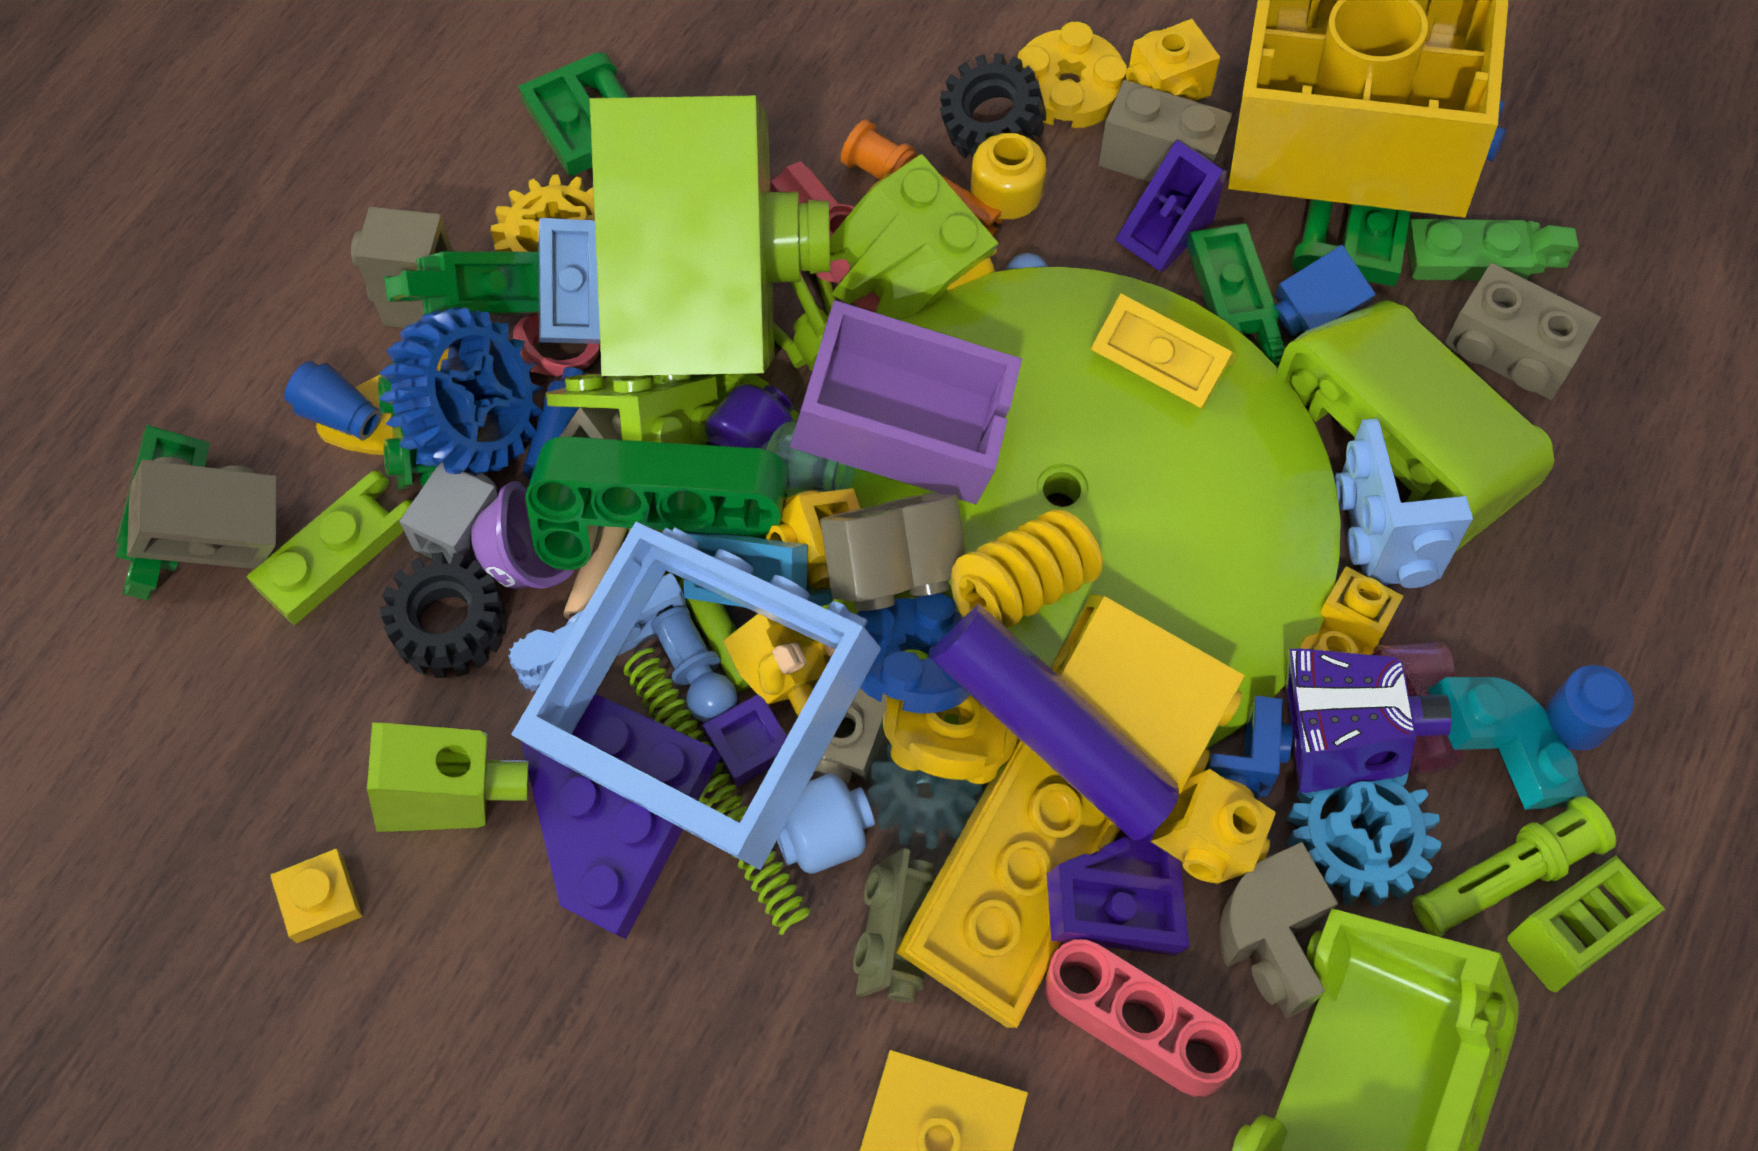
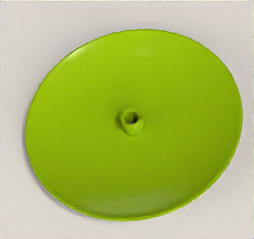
M1026 267L991 272L978 279L946 290L943 296L916 315L900 320L1022 358L1011 407L1005 417L1008 420L996 470L977 504L958 499L965 554L971 551L976 552L978 547L990 541H997L999 536L1012 530H1017L1019 526L1033 519L1037 520L1038 516L1052 509L1065 510L1078 517L1090 529L1099 544L1103 564L1102 572L1096 581L1088 584L1082 583L1080 589L1071 594L1063 593L1058 602L1051 605L1043 604L1038 613L1031 616L1023 615L1020 623L1007 629L1047 666L1051 667L1090 594L1105 596L1245 675L1237 689L1242 692V699L1237 711L1225 726H1217L1206 749L1219 743L1245 725L1255 696L1274 698L1286 685L1289 649L1300 648L1307 636L1319 632L1325 619L1320 611L1335 586L1340 557L1341 520L1337 487L1329 457L1313 419L1288 381L1284 383L1277 376L1278 368L1248 338L1225 320L1197 303L1165 288L1132 277L1092 269ZM1120 293L1227 348L1237 355L1232 367L1228 365L1204 409L1090 350ZM788 448L784 460L789 470L786 488L787 497H785L784 501L795 494L810 490L826 492L854 488L860 508H867L901 498L937 493L793 448ZM1061 493L1070 497L1074 504L1065 507L1055 506L1046 497L1050 494ZM950 579L948 580L949 590L941 594L950 597L954 601ZM910 590L894 595V599H918L920 597L910 595ZM833 599L834 602L843 604L849 612L857 615L858 610H855L854 602ZM830 604L821 607L828 609ZM919 650L904 651L915 653L919 659L928 658V654ZM945 713L943 721L960 725L957 715Z

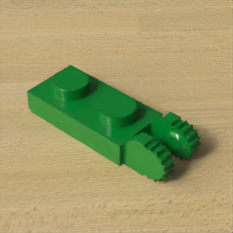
M1242 223L1189 232L1186 245L1208 311L1225 320L1242 335L1257 332L1258 349L1278 368L1285 350L1277 325L1279 315L1273 307L1275 303L1247 224Z

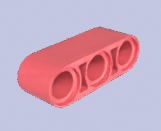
M1072 940L1063 944L1054 953L1044 980V994L1049 1005L1059 1015L1181 1092L1191 1096H1208L1217 1092L1237 1070L1241 1059L1240 1042L1235 1032L1222 1020L1099 944L1089 940ZM1069 966L1085 968L1093 975L1096 989L1087 994H1078L1070 991L1063 984L1060 972ZM1129 1004H1141L1148 1007L1157 1020V1030L1151 1033L1134 1031L1126 1024L1122 1008ZM1191 1042H1202L1209 1045L1219 1058V1070L1215 1073H1203L1196 1070L1186 1056V1045Z

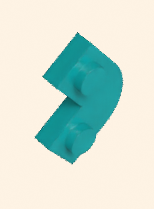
M1446 677L1428 689L1430 695L1446 694L1449 698L1451 732L1447 736L1453 750L1498 748L1525 810L1566 807V804L1573 798L1588 796L1578 775V765L1575 757L1552 729L1547 712L1525 690L1510 681L1497 677Z

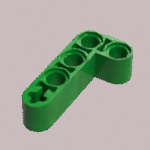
M567 436L554 437L546 441L540 449L526 491V506L533 547L537 556L545 564L561 570H576L585 566L590 560L599 526L632 528L635 522H638L653 530H664L666 527L673 531L675 527L682 532L743 536L766 535L772 526L780 524L789 477L788 466L779 455L759 448Z

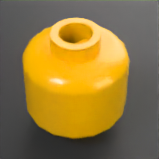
M1001 133L991 136L982 142L972 159L971 193L987 206L1002 211L1001 217L997 219H1018L1027 216L1037 208L1044 194L1046 179V157L1041 147L1032 139L1017 133Z

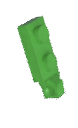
M1410 219L1406 237L1411 275L1414 280L1480 281L1490 263L1527 280L1530 274L1542 273L1546 267L1567 268L1575 251L1578 250L1575 228L1551 225L1541 228L1540 223L1533 221L1526 223V220Z

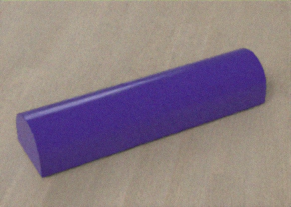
M979 603L931 649L930 659L1129 838L1140 840L1148 836L1169 816L1179 797L1178 784Z

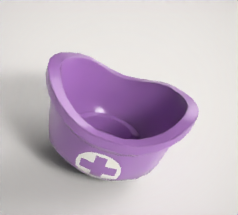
M510 482L503 486L499 496L479 513L471 527L472 548L475 557L482 566V569L487 574H490L492 579L505 587L513 589L526 587L543 589L556 586L568 579L575 570L553 568L545 564L537 556L533 547L526 506L527 489L520 482Z

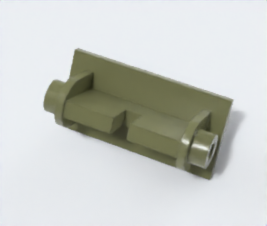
M903 848L878 862L872 868L867 878L864 890V902L867 906H870L866 932L858 940L853 957L854 972L859 974L856 989L857 997L862 998L888 988L887 998L897 1002L912 1003L915 1002L916 991L924 989L925 972L895 952L908 929V925L913 921L936 879V876L933 875L935 866L932 863L923 860L909 861V849Z

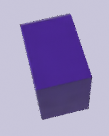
M1176 139L1115 240L1157 270L1165 271L1187 249L1186 243L1189 232L1205 230L1213 223L1227 171L1183 141Z

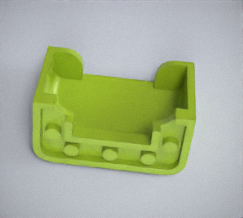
M1388 300L1377 302L1307 330L1289 343L1284 350L1276 374L1284 383L1287 381L1290 383L1304 406L1310 407L1308 413L1315 422L1327 413H1330L1345 429L1356 437L1363 419L1377 418L1379 420L1393 474L1412 491L1406 502L1467 496L1473 520L1455 552L1542 484L1553 468L1555 461L1553 444L1546 432L1525 419L1420 324L1413 312L1404 305Z
M1331 908L1323 931L1317 930L1313 934L1306 954V958L1325 992L1320 996L1276 1117L1272 1118L1261 1115L1256 1118L1251 1126L1248 1124L1243 1125L1235 1138L1232 1151H1479L1510 1054L1518 1022V998L1501 953Z

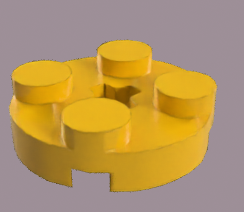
M1070 22L1065 24L1061 30L1049 31L1037 36L1021 49L1017 56L1022 61L1023 68L1029 65L1034 71L1036 80L1038 79L1046 110V121L1042 122L1054 125V118L1062 121H1072L1071 128L1089 127L1105 120L1126 78L1127 67L1116 48L1104 38L1093 34L1092 29L1087 24L1081 22ZM1072 73L1080 77V82L1076 83L1070 78L1061 81L1059 78L1061 74Z
M971 695L960 705L936 713L902 710L903 700L887 696L883 714V729L892 745L890 750L891 758L903 769L910 771L921 770L941 778L967 780L975 784H984L996 778L999 767L1007 762L1014 752L1018 737ZM945 713L957 715L960 725L943 721Z

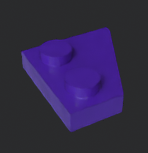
M1154 830L1151 834L1140 840L1124 837L1105 845L1095 853L1090 855L1083 854L1058 864L1047 873L1051 941L1067 943L1072 940H1089L1107 948L1174 956L1189 948L1180 860L1151 842Z

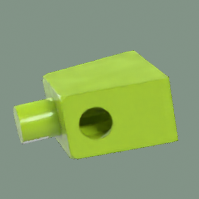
M372 723L367 792L377 832L480 828L486 825L487 800L527 801L528 760H488L487 733L480 730Z

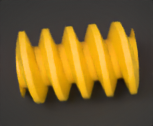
M1052 509L1038 516L1037 520L1033 519L1019 526L1017 530H1012L999 536L997 541H990L978 547L976 552L971 551L957 558L952 567L951 587L958 611L962 618H964L979 603L1004 627L1014 626L1020 623L1023 615L1031 616L1038 613L1043 604L1051 605L1058 602L1063 593L1071 594L1079 590L1082 583L1088 584L1096 581L1102 572L1103 564L1099 544L1090 529L1078 517L1065 510Z

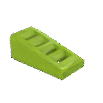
M1615 855L1530 915L1508 936L1507 940L1513 950L1551 992H1557L1653 920L1665 908ZM1603 885L1631 916L1626 919L1598 887ZM1581 900L1588 906V908L1597 916V918L1606 926V928H1607L1610 932H1607V931L1604 929V927L1595 919V917H1594V916L1586 909V907L1580 902ZM1559 916H1562L1566 920V922L1571 926V928L1586 943L1588 948H1586L1582 944V942L1566 926V924L1559 918Z

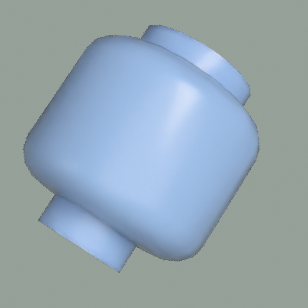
M826 774L810 780L777 839L787 866L797 862L804 872L814 874L860 856L866 847L864 829L875 825L874 817L864 791L861 787L849 791L845 782L835 774Z

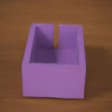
M834 300L789 448L940 494H957L959 500L977 504L996 470L1008 420L1005 417L1011 407L1022 358Z

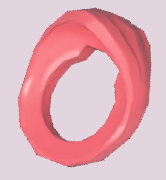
M539 314L521 318L513 329V339L525 341L520 354L522 359L537 363L531 369V372L561 377L563 370L567 367H574L580 370L590 367L600 353L599 343L588 344L582 354L568 360H554L550 357L541 356L535 349V344L539 343Z

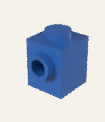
M1341 245L1281 282L1275 295L1278 304L1273 307L1278 312L1280 324L1290 336H1294L1297 333L1302 335L1309 329L1369 306L1376 294L1344 246Z

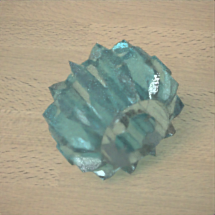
M889 744L887 746L889 762L875 761L871 767V778L877 784L868 789V803L871 806L882 808L877 815V825L881 830H885L901 824L898 841L903 846L908 845L913 840L915 832L924 833V843L927 848L932 850L938 845V830L940 829L949 837L957 840L964 829L961 819L970 818L978 803L972 796L981 792L982 784L971 783L967 780L941 778L921 770L910 771L903 769L891 758L890 750L892 745ZM916 784H931L930 792H934V797L920 798L919 789L916 788Z

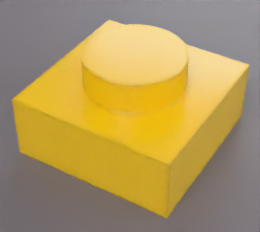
M337 848L270 875L288 936L296 944L363 917L344 856Z

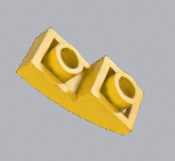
M1346 566L1320 611L1325 619L1319 632L1307 636L1300 648L1372 655L1396 612L1403 595L1382 585L1379 581Z

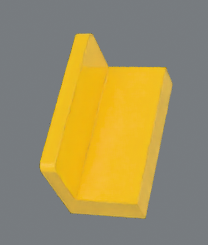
M1121 293L1090 349L1201 409H1204L1227 366L1232 367L1237 358V355L1227 348Z

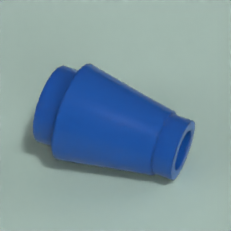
M313 361L303 363L293 373L285 389L284 399L293 406L295 415L347 435L355 436L361 441L366 440L373 434L382 417L380 409L374 406L369 399L328 363L320 365Z

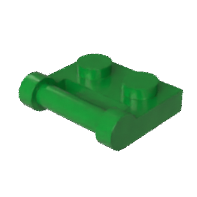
M603 52L591 54L518 86L523 104L569 177L593 167L590 98L584 88L590 86L593 89H598L603 98H630L616 78L617 69L614 63Z
M1310 199L1302 243L1298 244L1294 250L1292 267L1296 272L1301 271L1339 247L1326 244L1333 202ZM1349 204L1342 245L1368 282L1392 287L1396 286L1401 274L1411 211Z

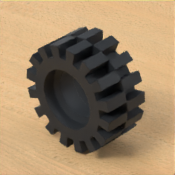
M994 53L993 63L987 64L985 55L975 57L977 67L970 69L967 62H964L958 67L961 78L958 79L950 74L946 80L948 91L941 90L940 101L942 107H940V112L953 147L956 146L958 153L965 159L969 154H971L973 159L978 146L991 136L1001 133H1017L1033 141V135L1041 138L1044 131L1042 121H1046V110L1038 79L1036 80L1034 71L1029 65L1023 68L1020 59L1013 56L1007 65L1004 54ZM1007 98L1014 102L1012 111L998 121L985 123L978 122L973 118L974 110L981 103L989 99Z
M443 552L431 553L433 565L425 567L419 557L410 562L415 573L408 576L400 569L393 576L398 590L386 586L382 597L388 606L380 607V617L386 625L383 628L397 653L406 664L410 662L416 672L425 675L429 667L435 678H446L447 667H453L456 675L459 677L469 674L465 662L473 659L479 668L488 662L484 653L486 648L495 653L502 644L497 633L506 634L507 622L503 615L506 614V610L495 582L490 574L486 575L480 563L474 560L469 566L465 555L454 553L451 564H448ZM457 597L468 604L467 618L457 628L449 632L432 634L421 627L423 612L438 600Z

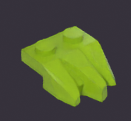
M920 154L875 185L859 201L830 237V261L845 259L850 263L849 272L831 295L850 304L875 292L880 299L876 313L902 320L916 315L943 296L950 284L991 256L999 243L924 155Z

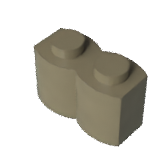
M928 493L820 519L832 599L854 602L855 610L858 611L890 607L895 604L894 595L910 590V595L913 596L932 595L949 590L948 580L951 579L952 567L957 558L965 555L957 494Z

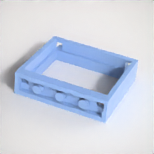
M635 522L511 735L545 756L761 870L881 648L865 629L868 621L849 612L843 604L832 601L828 609H825L807 601L810 594L801 586L782 576L774 575L770 583L751 575L754 570L753 567L727 551L718 549L715 556L712 557L697 550L698 542L675 527L673 531L665 527L664 531L660 533ZM666 570L835 649L740 823L571 735Z

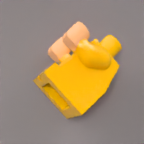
M761 614L754 616L723 640L739 675L767 704L789 699L797 716L800 715L813 691V687L817 684L835 649Z

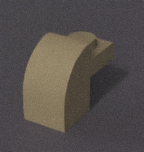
M1303 842L1256 864L1254 871L1247 872L1242 877L1223 908L1218 929L1220 951L1226 967L1251 956L1255 962L1252 966V975L1260 993L1269 1004H1278L1285 1019L1310 1008L1325 992L1298 944L1295 935L1323 923L1329 915L1331 908L1334 909L1338 904Z

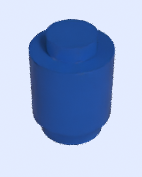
M1589 665L1581 667L1571 674L1546 704L1545 711L1547 712L1552 729L1564 742L1567 749L1591 750L1604 743L1628 719L1633 710L1634 698L1629 684L1620 674L1604 666Z

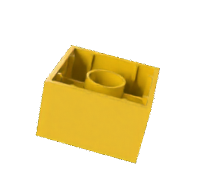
M1258 0L1228 189L1465 218L1498 126L1508 0Z

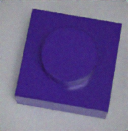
M758 694L702 725L704 735L711 743L712 748L722 755L720 761L737 787L769 770L787 738L769 706Z

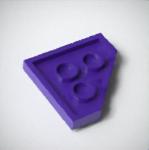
M594 694L571 734L697 801L722 756L714 748L597 694ZM521 741L525 760H528V774L560 906L627 939L683 829L545 756Z

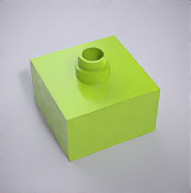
M756 96L590 98L602 376L764 373L775 359L773 283L801 282V271H810V274L831 271L829 201L808 199V203H799V192H770L768 115Z

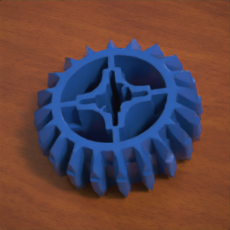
M455 307L444 310L442 313L435 311L422 316V319L417 320V323L407 325L404 330L400 331L401 341L393 343L392 347L386 350L394 364L386 366L379 374L391 383V390L385 392L379 400L392 404L395 415H392L385 425L402 428L404 434L398 447L406 448L407 450L417 449L416 464L425 465L426 467L435 465V468H437L443 462L444 469L449 474H461V472L468 471L472 475L477 476L478 473L496 472L508 466V460L516 459L519 455L524 454L522 442L529 441L536 433L529 420L535 419L543 411L532 402V395H535L543 387L531 383L529 372L537 363L522 359L520 354L525 341L516 340L515 338L508 340V323H499L498 321L491 323L489 312H469L467 308ZM449 346L448 359L442 360L440 371H437L439 360ZM483 427V429L481 430V432H480L479 435L477 436V434H478V428Z

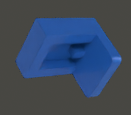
M1255 696L1248 713L1247 723L1245 724L1243 757L1212 754L1204 771L1211 769L1225 779L1245 785L1253 792L1255 799H1258L1259 796L1268 797L1279 776L1280 763L1287 764L1291 754L1293 730L1292 724L1282 723L1283 699Z

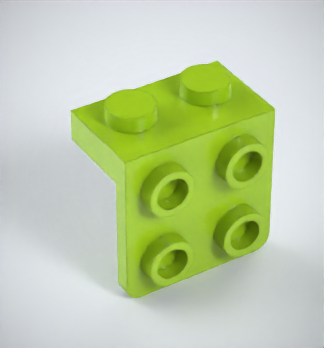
M584 374L566 377V388L546 392L547 406L619 409L622 440L705 445L709 440L705 431V423L709 415L718 406L715 376H606L603 379L601 374Z

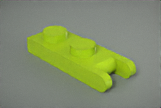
M375 470L367 474L246 576L253 587L294 626L404 532L399 521L413 501L406 500L390 513L387 512L375 501L389 484V480L380 471Z

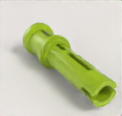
M1577 796L1566 804V811L1541 825L1531 822L1523 826L1516 836L1515 844L1470 867L1467 871L1428 893L1415 897L1412 902L1414 912L1419 922L1430 935L1441 937L1445 934L1444 932L1488 907L1494 906L1499 901L1538 879L1547 882L1558 881L1568 874V868L1571 864L1593 852L1604 855L1616 847L1614 829L1608 817L1595 802L1585 796Z

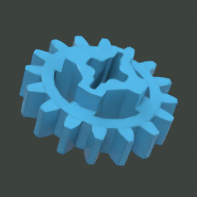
M1408 773L1392 779L1373 782L1360 781L1350 786L1311 793H1299L1298 791L1296 794L1301 803H1294L1288 812L1287 821L1300 828L1294 830L1288 838V847L1290 848L1303 842L1319 872L1323 875L1322 877L1329 889L1334 884L1343 887L1342 896L1344 904L1351 906L1361 892H1366L1372 907H1380L1388 898V890L1401 900L1414 888L1412 880L1421 883L1433 869L1426 859H1432L1441 849V842L1426 834L1436 827L1440 822L1438 814L1421 812L1419 806L1429 795L1425 789L1409 793L1403 787L1407 781ZM1338 795L1339 802L1335 806L1336 812L1330 813L1326 819H1320L1323 805ZM1353 823H1357V824H1358V828H1357V829H1354V828H1353V826H1352ZM1368 833L1373 834L1374 838L1372 840L1369 839ZM1399 843H1405V850L1401 861L1389 868L1388 861L1392 857L1391 849H1395Z

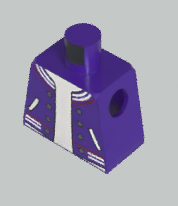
M1301 648L1289 649L1285 689L1289 719L1293 730L1292 741L1299 793H1311L1345 787L1360 781L1373 782L1401 777L1410 771L1416 736H1444L1450 734L1451 708L1448 696L1446 694L1409 696L1403 663L1395 657Z

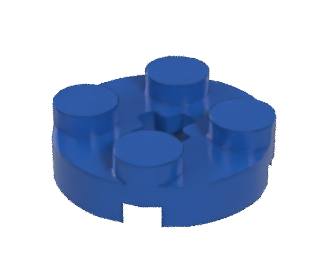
M938 593L920 596L918 599L900 598L895 599V604L887 608L857 612L858 616L868 621L865 629L881 648L860 687L868 696L879 702L882 700V694L893 699L903 700L902 710L913 713L945 711L960 705L970 696L967 691L930 659L931 649L963 619L960 613L956 612V605L950 597ZM919 650L928 654V658L919 659L915 653L904 651Z

